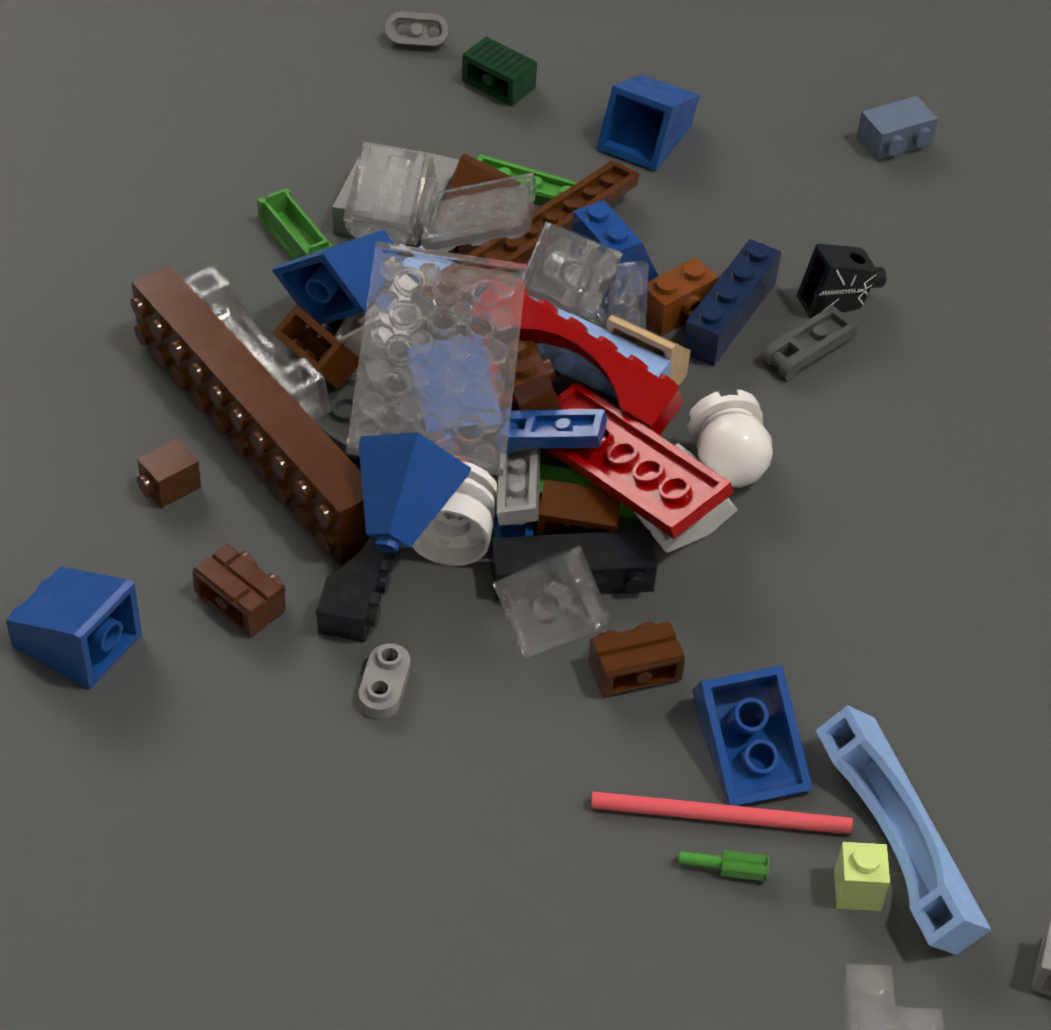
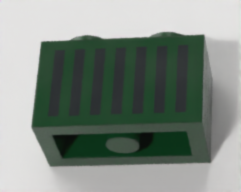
M487 36L462 54V81L511 106H514L536 88L537 61Z

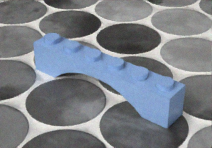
M847 705L820 726L816 732L835 767L862 798L887 837L905 878L909 895V908L927 943L931 947L957 955L990 932L991 928L876 719Z

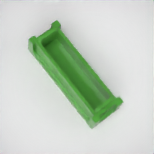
M288 188L269 194L266 199L264 197L257 199L259 222L291 260L334 246L331 245L294 201Z

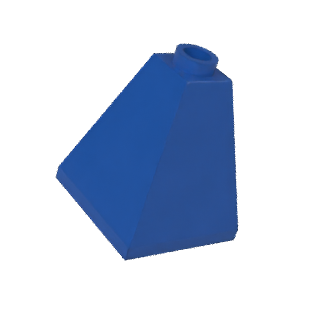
M418 432L361 436L359 455L366 535L376 540L374 546L377 549L387 553H398L399 548L412 547L469 476L471 467Z

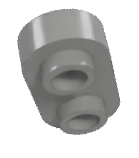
M399 11L390 15L385 25L388 38L397 45L436 48L443 45L449 36V27L446 20L437 14ZM400 24H405L408 27V31L403 35L396 32ZM435 26L439 29V34L436 37L428 35L430 27Z
M392 643L382 644L376 647L369 656L359 688V707L366 716L372 719H387L396 714L400 708L410 675V655L404 647ZM380 691L383 694H376L374 692Z

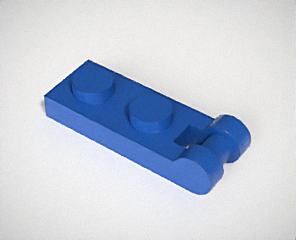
M605 410L507 411L502 416L500 423L501 431L497 433L494 446L496 450L503 454H512L517 449L600 448L607 423Z

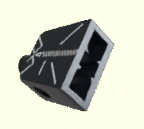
M816 244L796 296L810 319L832 305L842 313L857 310L864 305L871 288L884 287L887 278L886 271L881 266L875 267L865 250L860 247Z

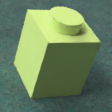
M842 842L834 869L837 909L882 910L890 885L887 844Z

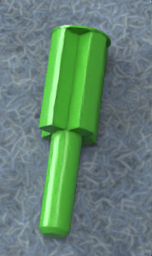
M723 850V856L680 851L677 860L681 865L721 869L720 876L765 882L770 869L769 855Z

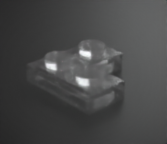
M845 965L843 978L848 1030H944L942 1009L896 1007L892 966Z

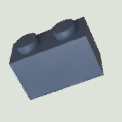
M918 96L861 111L856 138L876 160L931 145L938 118Z

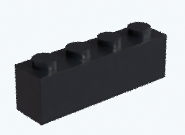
M650 530L492 538L491 570L495 601L654 592L657 562Z

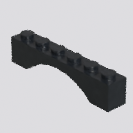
M378 419L373 435L418 432L424 436V427ZM370 537L356 556L344 567L326 578L316 609L318 633L366 642L370 627L377 628L379 623L381 604H378L380 594L386 595L391 581V571L388 570L390 561H397L400 548L398 553L381 551L374 546L376 540Z

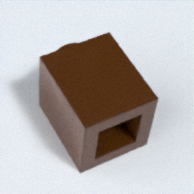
M177 438L137 459L139 476L136 478L138 487L145 497L151 496L161 508L201 488L199 461Z

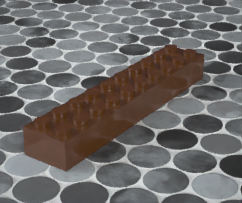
M171 265L133 281V298L130 300V303L136 315L137 325L134 326V332L139 343L142 346L147 345L153 352L157 363L162 368L166 367L172 373L177 386L188 391L198 410L201 412L205 411L211 417L216 430L220 434H226L232 441L237 454L240 457L245 456L249 460L258 478L262 481L266 480L272 486L280 503L283 505L287 504L295 512L299 524L304 529H310L316 536L321 549L326 554L331 553L341 565L351 560L360 552L370 538L366 535L361 471Z

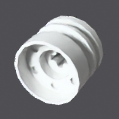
M463 462L471 467L469 476L412 545L419 555L432 562L451 566L467 565L478 561L487 553L492 534L493 519L497 508L498 486L487 471L475 464Z

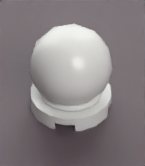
M737 390L738 395L721 397L719 391L714 392L701 399L691 408L689 412L691 420L687 430L691 441L698 448L699 462L729 480L732 487L742 488L757 482L770 466L773 455L771 435L763 425L762 410L759 402L752 394L743 390Z

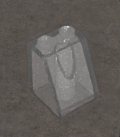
M363 141L343 217L347 233L359 238L385 230L396 246H405L406 244L417 245L438 187L432 153Z

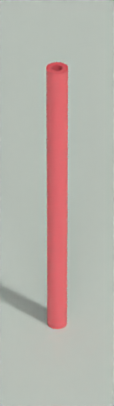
M592 791L591 809L846 835H851L853 826L852 817Z

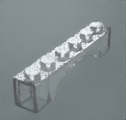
M211 266L184 279L313 420L331 412L324 377L305 358H291L274 346L248 315L230 283Z

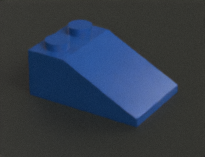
M783 665L700 681L692 689L701 730L728 805L741 806L813 790Z

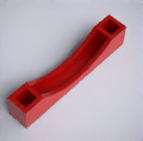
M499 277L495 278L470 311L482 329L506 344L533 338L534 343L563 348L586 359L613 386L621 410L659 436L684 404L678 390L679 385L674 380L664 374H660L657 377L648 371V366L638 357L630 355L627 358L617 352L618 347L606 337L599 336L598 339L587 333V327L577 319L570 317L566 320L557 314L558 310L545 299L541 298L537 302L529 297V292L518 282L511 280L510 283H507Z

